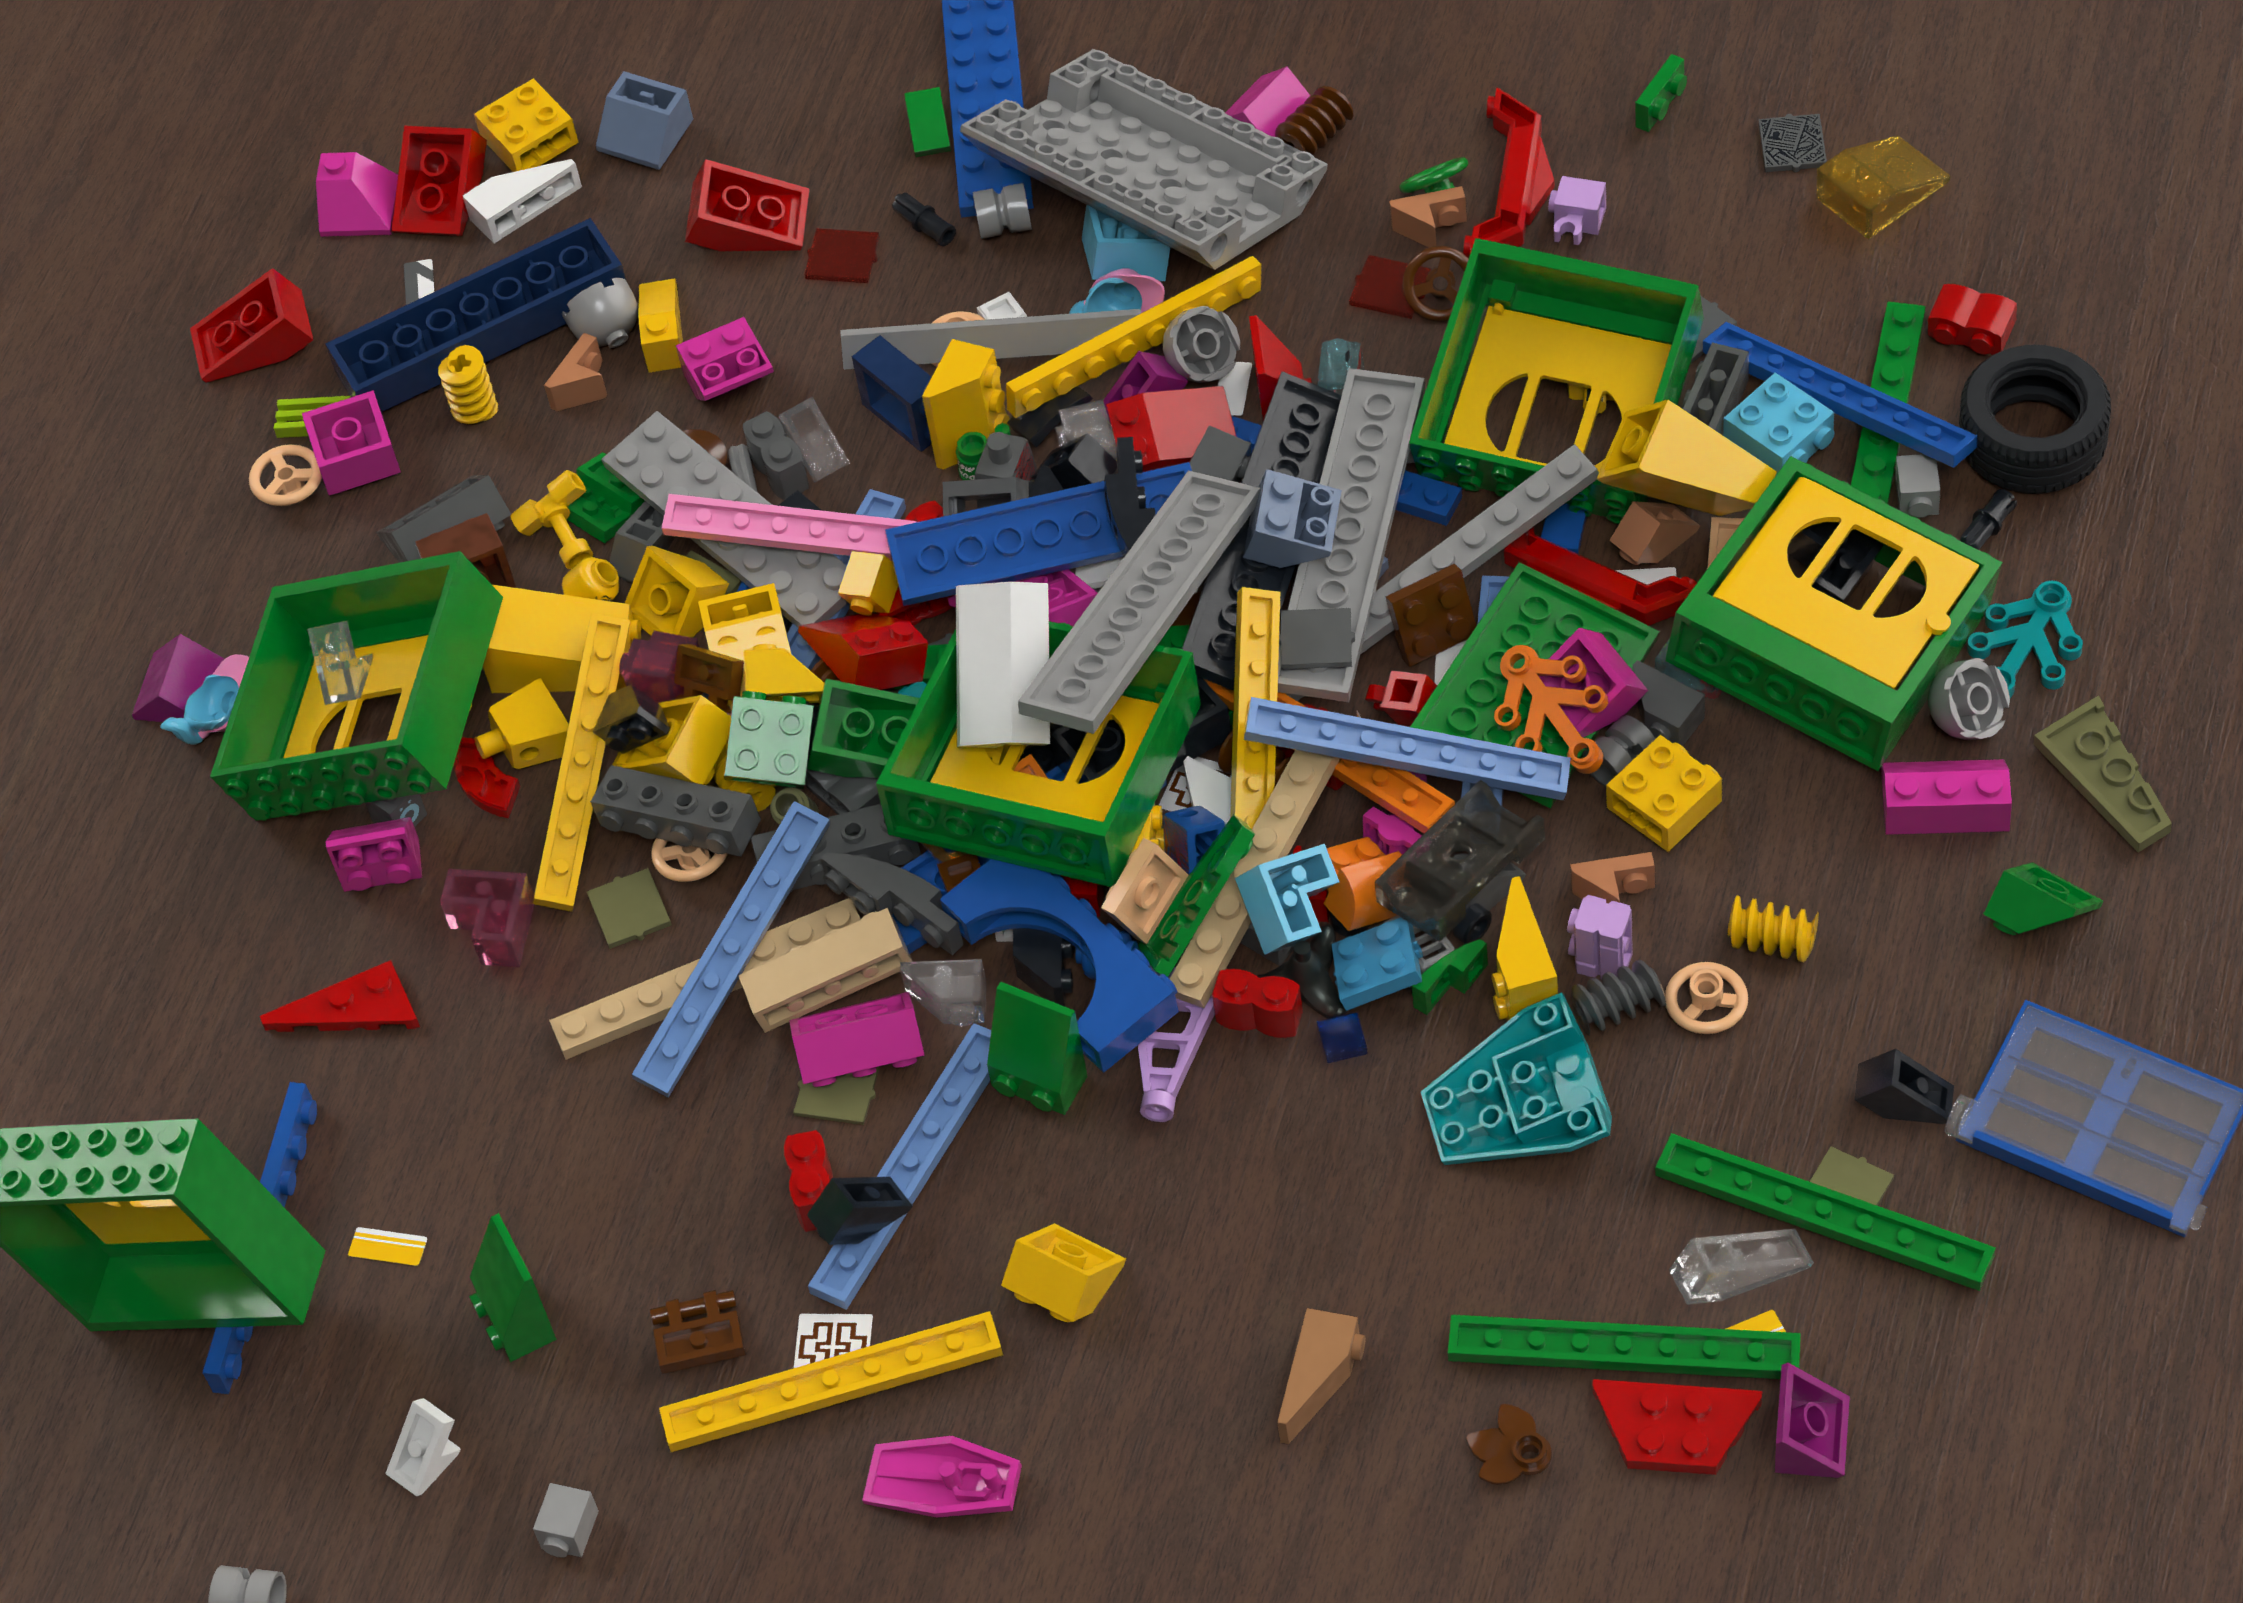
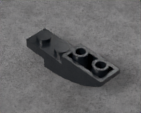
M1133 437L1117 438L1118 474L1104 475L1106 509L1112 532L1123 557L1126 556L1155 516V508H1146L1145 487H1137L1136 474H1143L1141 450L1134 451Z

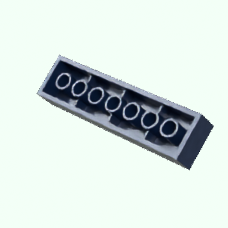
M589 218L327 342L325 345L335 373L348 394L354 397L374 390L379 408L383 412L441 384L438 367L442 360L448 357L449 353L456 347L462 345L475 347L481 352L485 363L567 324L562 316V312L569 313L568 302L581 291L599 282H602L605 288L614 285L613 278H623L626 280L621 262L592 219Z

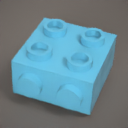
M1776 372L1724 417L1723 423L1724 437L1776 470L1777 473L1790 456L1807 463L1808 459L1816 451L1825 449L1831 443L1835 434L1834 412Z

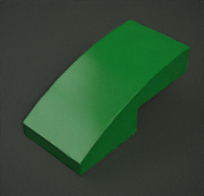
M940 87L904 93L915 157L950 152L951 147Z
M1478 939L1465 944L1429 967L1421 975L1422 982L1412 985L1413 1007L1428 1015L1450 987L1465 994L1488 966L1487 943Z

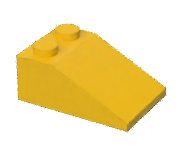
M702 695L660 702L658 704L661 705L670 727L667 735L626 753L619 751L612 764L617 767L707 785L714 776V765L719 755L728 748L731 716Z
M1520 876L1511 879L1496 954L1497 972L1491 974L1496 995L1493 996V1002L1499 1020L1506 1019L1507 1021L1522 1009L1558 994L1557 974Z

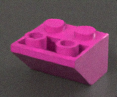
M744 317L676 345L683 375L699 400H709L774 372L770 361Z
M411 817L335 830L331 832L326 840V849L344 892L351 890L362 891L369 887L390 883L401 884L408 880L422 878L419 838Z

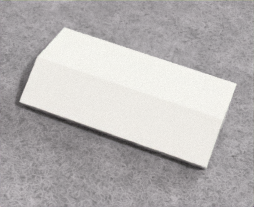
M1010 581L956 586L957 747L997 748L1006 744L1037 746L1050 744V722L1021 715L1018 708L1019 699L1049 660L1048 583Z

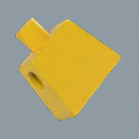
M539 678L492 705L488 710L491 731L474 738L476 747L483 759L503 751L511 766L521 769L562 758L569 723L542 679Z

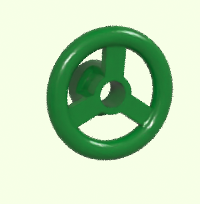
M1459 157L1433 166L1403 181L1399 189L1402 193L1407 194L1424 189L1425 193L1455 188L1453 181L1450 182L1448 178L1467 168L1468 160L1465 157Z

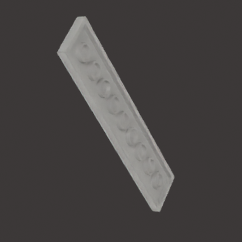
M1348 369L1320 480L1322 485L1342 490L1332 551L1329 557L1299 564L1288 610L1351 608V632L1355 633V642L1352 643V667L1282 669L1281 645H1279L1278 692L1349 702L1408 460L1410 437L1422 402L1425 378Z
M1188 470L1019 699V714L1094 734L1254 511L1260 488Z

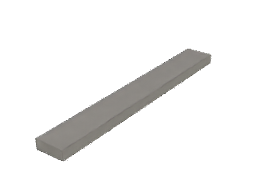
M1141 309L840 330L843 369H854L851 356L879 335L915 364L939 363L952 339L994 349L996 359L1063 354L1141 314Z

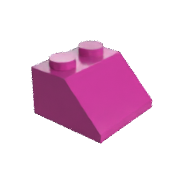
M1578 628L1549 659L1562 661L1571 655L1579 657L1587 668L1584 679L1577 683H1570L1564 677L1538 675L1547 687L1584 690L1588 686L1597 685L1607 694L1608 704L1603 711L1598 713H1592L1587 708L1559 705L1582 738L1617 721L1648 691L1602 633ZM1571 665L1568 668L1567 674L1576 673L1579 665ZM1592 695L1589 699V704H1596L1600 700L1601 695Z

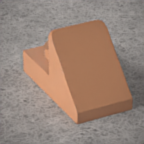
M1462 186L1389 201L1392 230L1429 248L1436 246L1435 228L1467 222L1466 199Z
M583 333L544 384L551 409L560 411L606 398L607 392L602 375L598 372L603 359L596 337Z
M1652 852L1570 864L1572 893L1582 900L1583 897L1591 895L1606 899L1608 904L1611 901L1620 903L1619 893L1627 892L1634 894L1645 889L1655 888V865Z

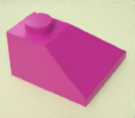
M357 152L321 153L316 177L320 236L391 235L398 174Z

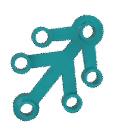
M2045 581L2034 590L2031 598L2004 605L1999 603L1992 604L1986 609L1985 624L1994 631L1989 633L1975 632L1969 636L1967 652L1972 658L1985 659L1991 654V649L2015 643L2002 666L1997 667L2007 683L2010 698L2015 692V676L2032 648L2041 666V684L2045 688L2052 690L2063 686L2065 682V668L2057 662L2044 632L2049 620H2051L2060 638L2058 643L2059 656L2068 661L2076 660L2081 656L2083 640L2079 635L2075 634L2066 614L2070 610L2072 603L2070 592L2065 585L2058 581ZM2033 614L2028 623L2006 628L2009 624V619ZM1993 615H2000V616H2002L2003 618H2002V619H1994V618H1992L1991 616H1993ZM1981 643L1984 644L1985 647L1977 648L1974 646V644ZM2071 644L2076 646V648L2068 649L2064 646ZM2054 673L2057 674L2059 677L2050 678L2047 676V674Z

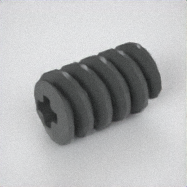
M1642 960L1635 961L1632 964V970L1627 966L1620 967L1617 970V977L1611 972L1604 973L1602 975V983L1596 978H1591L1587 981L1586 988L1576 984L1572 987L1571 992L1572 1005L1576 1017L1585 1033L1589 1036V1024L1593 1022L1602 1032L1606 1029L1605 1017L1607 1016L1610 1017L1616 1026L1621 1023L1620 1011L1622 1010L1631 1019L1636 1018L1635 1005L1637 1004L1646 1013L1651 1012L1650 999L1652 998L1661 1007L1666 1006L1665 994L1657 974L1653 968L1649 967Z

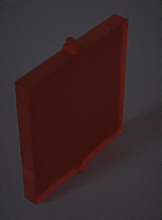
M816 228L812 247L807 250L809 259L804 274L805 279L868 283L873 263L878 261L876 250L880 238L879 232Z
M1369 255L1361 274L1355 277L1356 285L1349 299V305L1412 319L1415 311L1408 304L1403 292V275L1408 263ZM1420 266L1415 274L1414 285L1425 282L1431 268ZM1425 295L1419 296L1418 299L1425 298Z

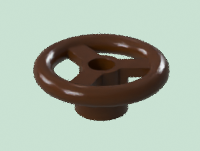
M1434 246L1424 249L1411 259L1403 275V292L1408 304L1417 314L1433 321L1449 320L1453 307L1445 310H1435L1425 306L1418 297L1431 293L1436 297H1446L1453 304L1455 303L1458 291L1454 289L1456 278L1450 270V265L1453 260L1465 272L1469 259L1462 252L1451 247ZM1440 257L1438 267L1429 271L1426 281L1414 285L1415 274L1419 267L1432 258ZM1441 276L1447 280L1448 285L1446 288L1437 289L1434 286L1433 280L1436 277Z

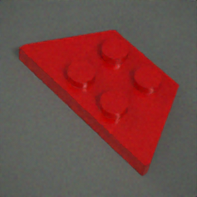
M1593 1379L1592 1383L1593 1395L1601 1405L1606 1416V1423L1612 1436L1618 1442L1619 1451L1627 1469L1716 1475L1727 1459V1452L1732 1446L1737 1444L1744 1433V1426L1754 1411H1758L1762 1405V1391L1599 1379Z

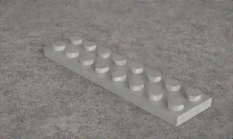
M658 411L602 458L604 467L663 516L669 494L772 505ZM691 538L748 587L755 588L774 583L782 615L798 628L800 625L829 620L848 603L838 594L847 565L833 554Z

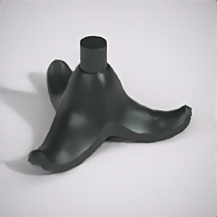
M1325 924L1320 927L1322 932L1316 934L1310 944L1306 941L1297 942L1294 945V953L1288 961L1268 973L1256 976L1259 978L1279 976L1293 980L1300 985L1301 999L1325 1018L1334 1020L1347 1011L1340 1002L1339 995L1328 974L1333 958L1331 944L1335 943L1336 935L1333 927Z

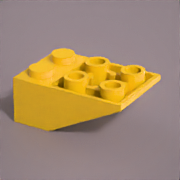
M774 583L698 601L709 650L743 661L744 650H753V646L758 644H774L777 648H785L792 654ZM745 664L743 666L740 697H742V692L746 691ZM728 700L727 705L730 706L731 710L733 706V700Z

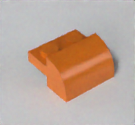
M1369 837L1327 848L1340 882L1327 889L1329 893L1324 905L1348 931L1393 918L1409 910L1413 899V878L1405 858L1399 851L1385 855Z

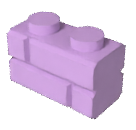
M1591 895L1583 897L1580 908H1573L1569 917L1567 932L1573 934L1570 939L1568 954L1575 956V969L1578 974L1594 978L1600 975L1602 979L1604 973L1611 972L1617 977V970L1622 966L1628 967L1633 955L1632 909H1630V905L1611 901L1608 904L1606 899Z

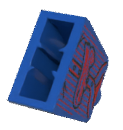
M1193 806L1164 814L1162 827L1164 829L1165 853L1189 876L1225 827V822L1202 806Z

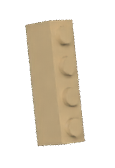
M885 908L879 912L868 913L861 920L844 928L831 930L824 937L804 946H796L786 954L769 962L756 964L749 971L738 976L752 1013L766 1033L788 1023L789 1020L808 1014L907 969L914 964L898 925L888 908Z

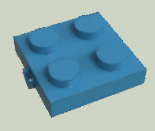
M1407 915L1331 944L1335 965L1334 976L1337 979L1335 984L1338 987L1340 1002L1346 1011L1422 982L1419 958L1423 957V952L1418 941L1415 940L1414 928Z

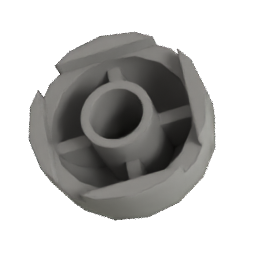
M613 278L614 285L605 288L602 282L596 283L581 291L568 302L567 306L570 311L569 313L563 311L562 316L578 340L583 333L597 338L599 347L608 345L609 348L618 347L628 340L627 334L634 328L638 318V303L625 279Z
M1200 306L1183 311L1169 323L1163 336V352L1166 362L1177 373L1184 376L1187 381L1205 383L1223 378L1234 368L1236 364L1234 362L1236 351L1240 350V338L1237 327L1232 320L1222 311L1217 312L1208 306Z
M1974 658L1951 663L1943 668L1931 683L1928 694L1930 715L1935 724L1951 737L1964 740L1983 739L1993 736L2004 725L2005 720H2001L2003 708H2009L2010 703L2008 686L2001 671L1994 665L1988 666L1985 662H1982L1983 659Z

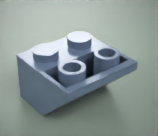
M623 71L606 96L596 142L597 151L660 170L693 121L687 91Z
M1266 469L1258 486L1260 492L1256 507L1250 516L1243 558L1283 568L1329 557L1332 551L1342 490Z

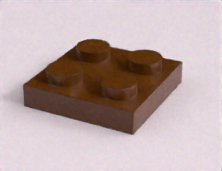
M1455 564L1385 597L1402 659L1409 667L1467 640L1476 628L1462 570Z

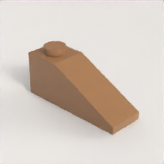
M1307 1308L1277 1422L1280 1443L1289 1444L1351 1376L1354 1360L1361 1361L1366 1338L1365 1335L1359 1333L1358 1317Z

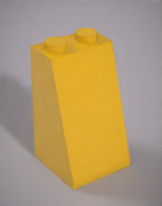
M1664 400L1625 412L1597 476V480L1607 485L1713 515L1723 516L1753 508L1775 478L1777 471L1670 400Z
M492 585L503 596L483 664L492 693H514L539 678L542 679L549 692L576 691L591 612L630 620L616 690L630 685L631 674H636L638 669L637 653L634 651V645L641 641L640 620H634L630 604Z

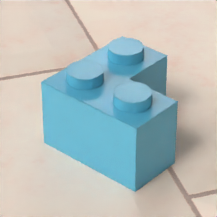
M1086 205L1082 242L1092 280H1097L1109 272L1122 268L1135 270L1140 275L1150 276L1159 281L1166 280L1170 253L1169 246Z
M1325 844L1257 865L1235 878L1264 955L1294 946L1297 942L1305 941L1322 932L1308 897L1317 895L1340 882Z

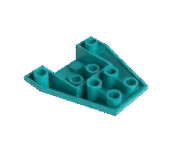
M1562 992L1522 1009L1420 1092L1441 1162L1444 1165L1572 1152L1605 1138L1611 1133L1612 1115L1589 1046Z

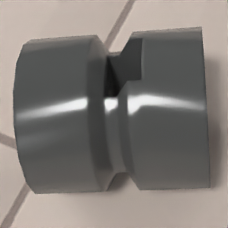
M1622 715L1605 732L1604 737H1599L1595 741L1603 752V763L1597 771L1590 773L1591 776L1606 788V785L1655 740L1651 731L1636 718ZM1589 748L1582 753V758L1588 755Z

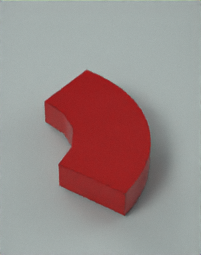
M462 737L453 765L461 789L482 810L499 817L509 818L521 787L519 780L504 774L494 764V755L483 759L474 739Z

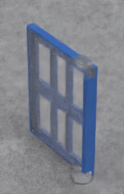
M2025 1000L1975 1099L1962 1094L1959 1095L1949 1114L1944 1133L1955 1137L1956 1141L2185 1238L2189 1228L2198 1231L2205 1217L2208 1207L2201 1203L2243 1118V1089Z

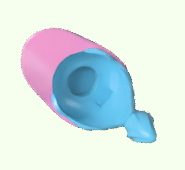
M1129 268L1114 270L1098 278L1089 290L1086 300L1077 302L1071 308L1069 314L1141 309V313L1164 301V286L1159 280L1150 276L1140 275L1135 270Z
M235 654L225 658L215 672L205 678L203 685L189 696L184 710V718L170 717L161 724L160 728L171 731L178 739L191 745L201 743L211 732H224L249 657Z

